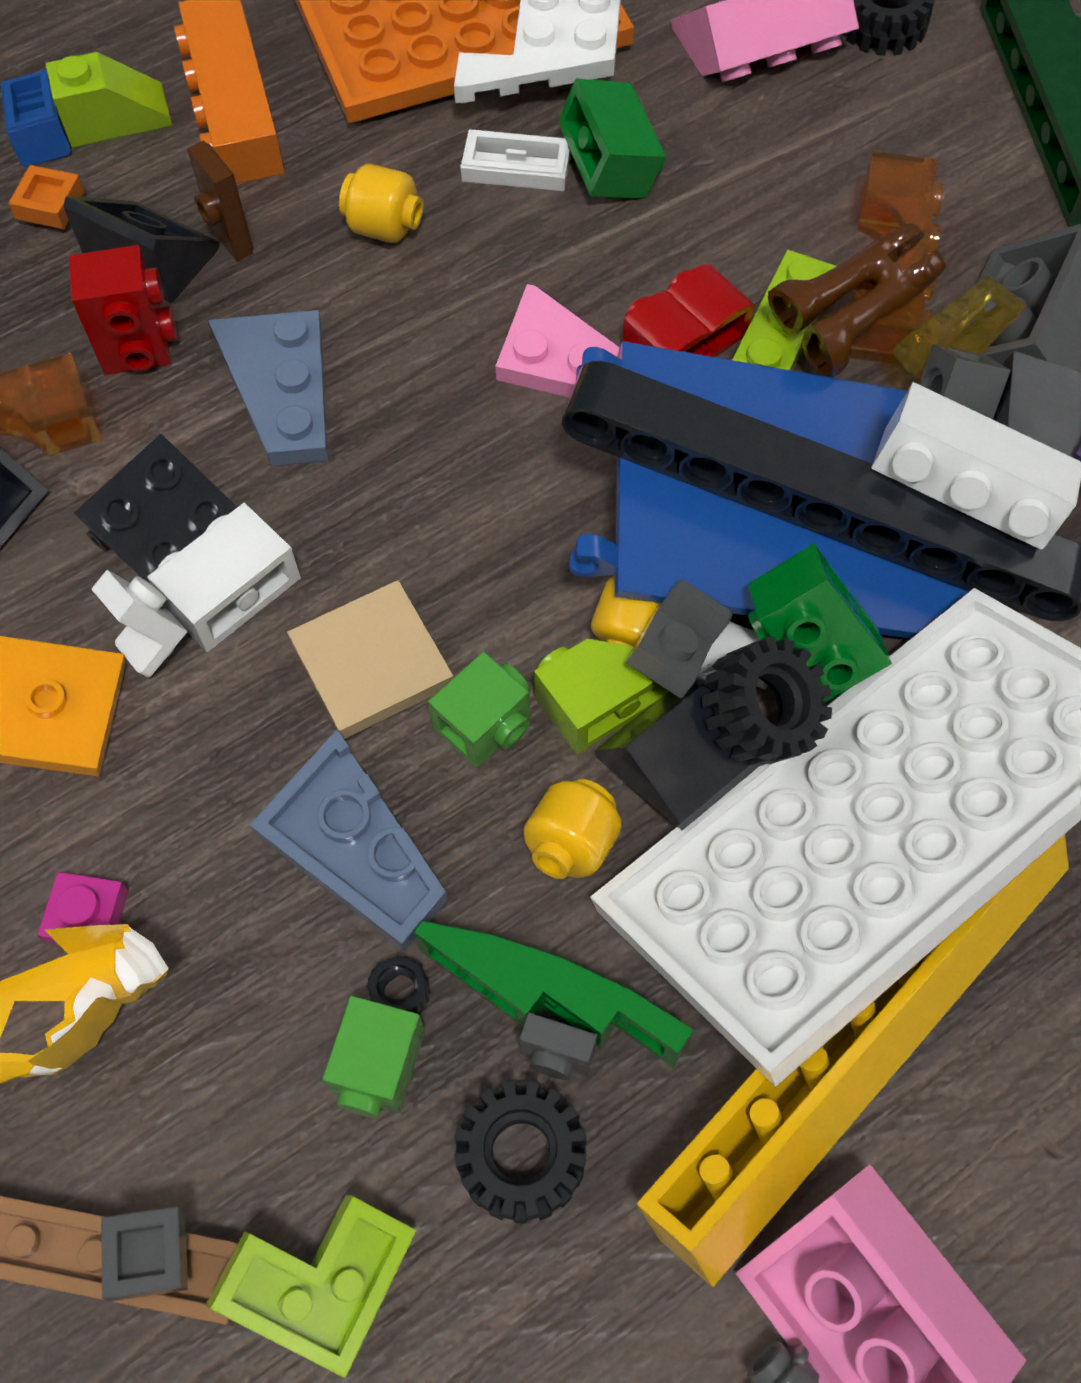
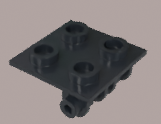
M160 433L75 511L74 515L90 529L87 532V536L96 546L102 550L109 547L142 579L150 583L147 576L154 572L168 555L183 550L205 533L208 526L215 519L230 514L237 506Z

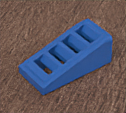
M47 70L3 81L1 83L6 132L21 165L29 167V165H36L68 156L71 152L70 143L52 97Z

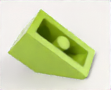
M99 52L80 56H68L62 60L45 63L52 97L72 148L173 126L162 83Z
M587 638L571 649L561 647L552 651L540 662L538 668L534 670L535 699L576 755L633 721L669 692V690L626 663L634 646Z

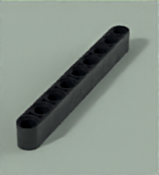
M591 361L584 364L578 373L562 417V426L568 435L585 445L967 591L976 588L1000 603L1032 616L1049 621H1064L1078 616L1081 612V545L1074 541L1054 534L1045 548L1040 550L871 469L872 463L618 365L604 361Z

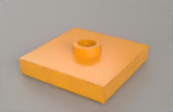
M0 636V763L100 777L127 664L125 655Z

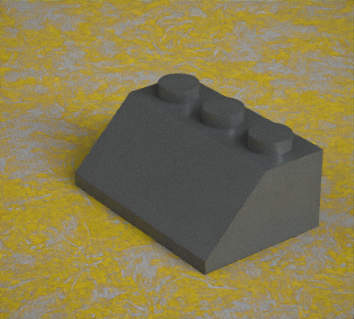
M1081 224L993 249L946 347L987 355L1000 364H1003L1013 351H1017L1079 371L1081 367Z

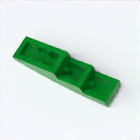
M422 921L414 931L420 952L522 1027H524L528 1012L539 1016L545 1009L566 1025L596 1034V1047L601 1049L617 1027L672 1068L689 1046L694 1029L630 989L564 958L495 935Z

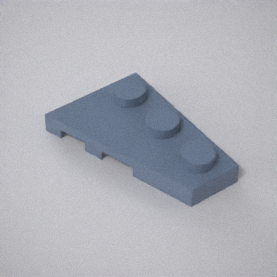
M319 310L208 320L212 335L218 348H220L235 386H237L271 466L329 461L323 336Z
M338 729L250 824L253 833L404 952L415 940L414 931L421 922H430L447 901L446 891L404 828H401L381 798L380 792L351 753L348 744Z

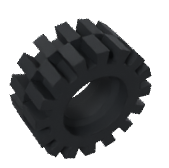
M854 0L859 29L843 33L842 35L848 34L847 42L852 46L860 41V50L868 53L871 47L878 48L876 54L878 56H885L887 49H892L894 56L900 55L903 52L904 46L911 51L916 48L917 42L922 43L925 38L935 0Z
M768 637L753 642L718 659L712 665L716 672L706 676L704 686L713 689L714 692L702 696V707L714 708L715 716L707 718L705 721L709 730L721 728L723 734L715 741L722 750L735 746L731 757L739 762L750 759V765L761 766L800 756L818 746L815 741L824 738L828 731V728L820 722L831 719L832 707L822 705L821 700L830 697L831 691L829 685L819 687L816 678L825 673L819 664L811 667L806 665L812 654L804 647L793 651L794 641L784 638L776 642V637ZM758 678L769 686L776 698L778 705L776 726L766 719L758 705L756 697Z
M515 1080L502 1082V1089L492 1092L491 1088H488L479 1094L481 1100L474 1107L470 1104L463 1113L464 1122L461 1128L457 1127L455 1135L456 1153L454 1157L456 1168L463 1186L466 1188L471 1199L479 1208L483 1207L487 1210L490 1216L499 1220L506 1218L514 1220V1223L528 1224L527 1220L539 1218L541 1221L552 1216V1212L560 1206L563 1208L572 1199L575 1189L580 1186L587 1156L585 1130L580 1125L579 1114L573 1105L568 1106L562 1100L563 1095L555 1089L551 1088L550 1092L540 1088V1082L527 1080V1085H515ZM515 1124H529L536 1127L544 1134L550 1147V1156L545 1168L537 1176L528 1180H513L506 1177L497 1169L493 1161V1146L498 1135L507 1127Z

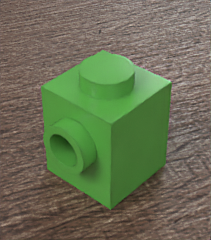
M482 652L428 701L432 727L477 769L500 747L506 750L515 745L527 731L530 725L529 685L513 666L508 663H503L499 666L485 652Z
M350 996L322 1079L331 1093L339 1096L336 1104L338 1107L370 1118H378L381 1108L400 1113L425 1034V1028L419 1014Z

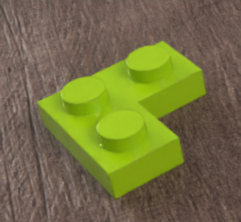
M345 1195L311 1265L244 1231L206 1306L346 1378L417 1230L354 1196Z

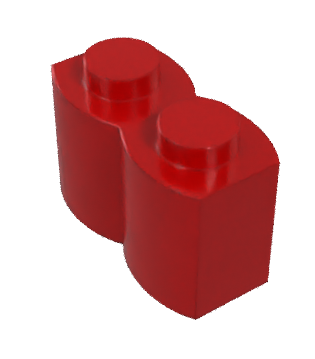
M704 264L691 271L684 270L671 281L666 291L658 292L650 297L644 296L636 300L626 312L622 341L715 357L744 337L752 321L755 304L711 264Z

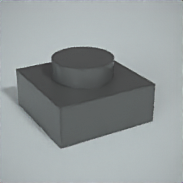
M528 1012L519 1039L521 1055L531 1058L530 1068L546 1076L560 1080H570L571 1074L574 1072L587 1077L596 1051L597 1035Z
M177 1206L101 1218L102 1300L111 1302L188 1290L184 1209Z

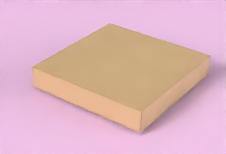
M399 580L287 631L290 642L333 724L344 739L436 695L454 678Z

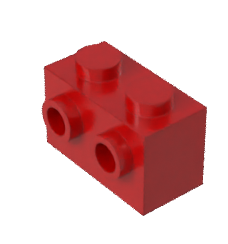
M134 245L69 255L72 303L104 375L128 371H144L153 367L171 365L169 341L178 340L174 314L171 306L161 307L160 303H164V292L159 271L157 268H147L140 246Z

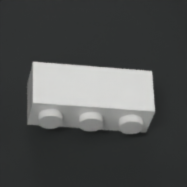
M912 382L886 426L871 469L1040 550L1045 548L1075 508L1081 482V461L915 382Z

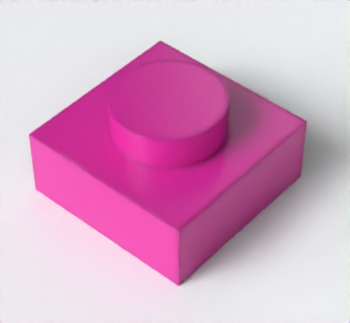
M57 872L37 936L47 944L59 945L44 929L119 925L129 890L119 881Z

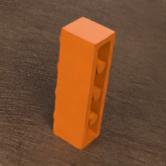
M186 0L178 2L183 24L174 26L182 58H192L182 61L190 93L200 92V95L191 97V102L198 128L209 129V132L199 134L200 140H204L212 146L234 173L236 184L285 174L276 131L241 0Z

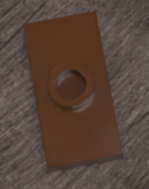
M204 140L187 148L200 194L194 196V200L202 218L236 262L252 255L253 245L234 173L212 146Z

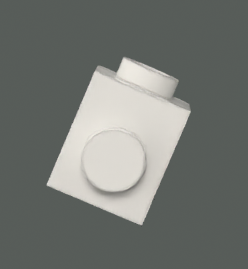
M106 570L93 586L92 591L114 617L126 625L115 641L116 647L125 655V658L138 673L150 677L173 652L175 646L187 633V630L164 605L167 600L166 597L150 583L138 576H135L130 583L111 571Z

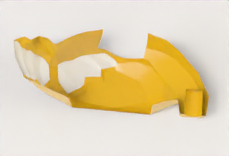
M128 924L44 929L65 950L67 955L0 981V1038L15 1001H64V1020L45 1033L48 1047L34 1055L0 1052V1085L19 1077L57 1075L70 1067L85 1053L96 1047L103 1032L114 1022L121 1005H128L139 1001L141 996H145L149 988L156 987L159 980L167 975L168 967L154 944L131 929Z

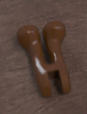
M914 223L893 228L889 233L870 243L849 260L810 280H786L768 292V302L773 316L786 332L795 335L806 328L802 338V348L808 362L819 376L832 379L839 375L848 365L852 342L861 331L884 315L921 294L945 270L946 264L938 250L927 254L903 272L894 264L911 251L924 236V232ZM866 282L875 285L870 291L811 324L822 311L827 310L851 290Z

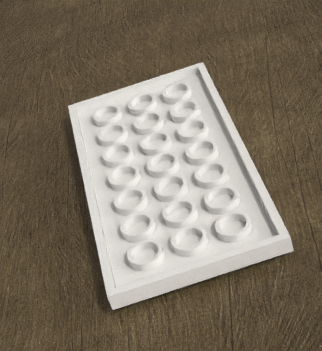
M976 588L972 589L889 656L892 662L891 665L849 688L829 704L828 707H832L831 719L820 722L828 728V731L824 738L815 741L818 746L800 756L759 766L683 831L676 827L590 896L597 912L775 1087L1081 820V648Z

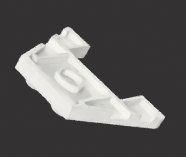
M521 0L513 55L459 52L454 82L455 103L475 101L474 93L498 89L500 96L519 93L520 84L547 79L549 86L554 87L574 83L576 78L593 80L614 76L621 0Z

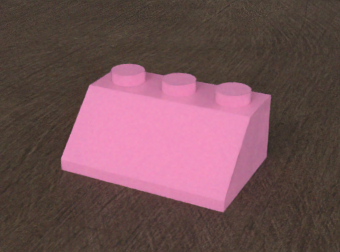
M725 0L671 19L675 35L701 76L720 72L722 82L750 74L751 68L749 63L765 58L767 68L797 59L795 48L804 45H811L812 54L842 45L840 34L859 29L854 0Z
M870 1164L735 1273L788 1346L795 1347L802 1344L808 1349L809 1356L807 1361L818 1372V1383H1011L1027 1361Z

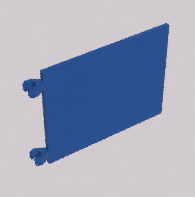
M622 341L619 348V358L603 348L589 347L585 349L582 355V365H579L576 370L577 379L580 369L586 363L591 361L612 363L872 464L884 430L907 392L906 390L837 378L831 379L825 376ZM617 457L616 544L599 535L582 534L576 541V549L572 550L569 563L570 571L579 577H598L615 574L614 597L661 603L675 583L682 579L730 609L732 613L748 615L755 610L748 583L815 543L877 625L880 634L909 639L913 638L970 592Z

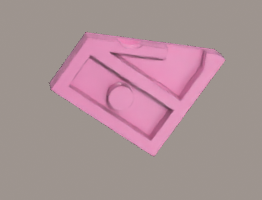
M527 284L495 366L496 380L570 398L576 382V370L579 365H582V355L585 349L589 347L603 348L619 358L620 347L538 287Z

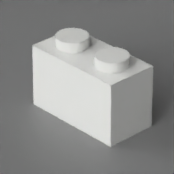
M245 503L241 504L230 514L215 519L208 526L205 533L183 550L168 555L158 568L147 576L150 584L166 597L167 600L164 605L207 653L301 579L292 548Z

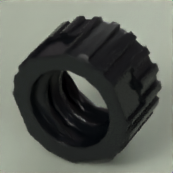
M399 955L377 963L378 965L372 969V973L368 977V985L366 986L371 997L370 1001L419 1015L422 1011L426 1010L427 1003L430 1001L429 994H431L429 979L425 976L422 965L417 964V961ZM399 975L411 979L415 985V991L407 1000L400 1003H391L385 999L384 991L390 981Z

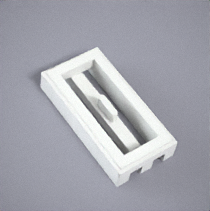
M469 129L461 163L462 182L565 191L571 151L565 138Z

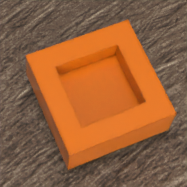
M29 165L8 204L15 219L65 229L69 221L63 208L65 197H82L85 189L78 174Z

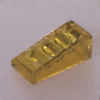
M987 275L904 337L891 352L909 374L921 380L933 344L982 354L1027 305L1019 297ZM990 300L997 304L988 312L983 309ZM973 319L976 320V321H974L973 323H971L969 326H967Z

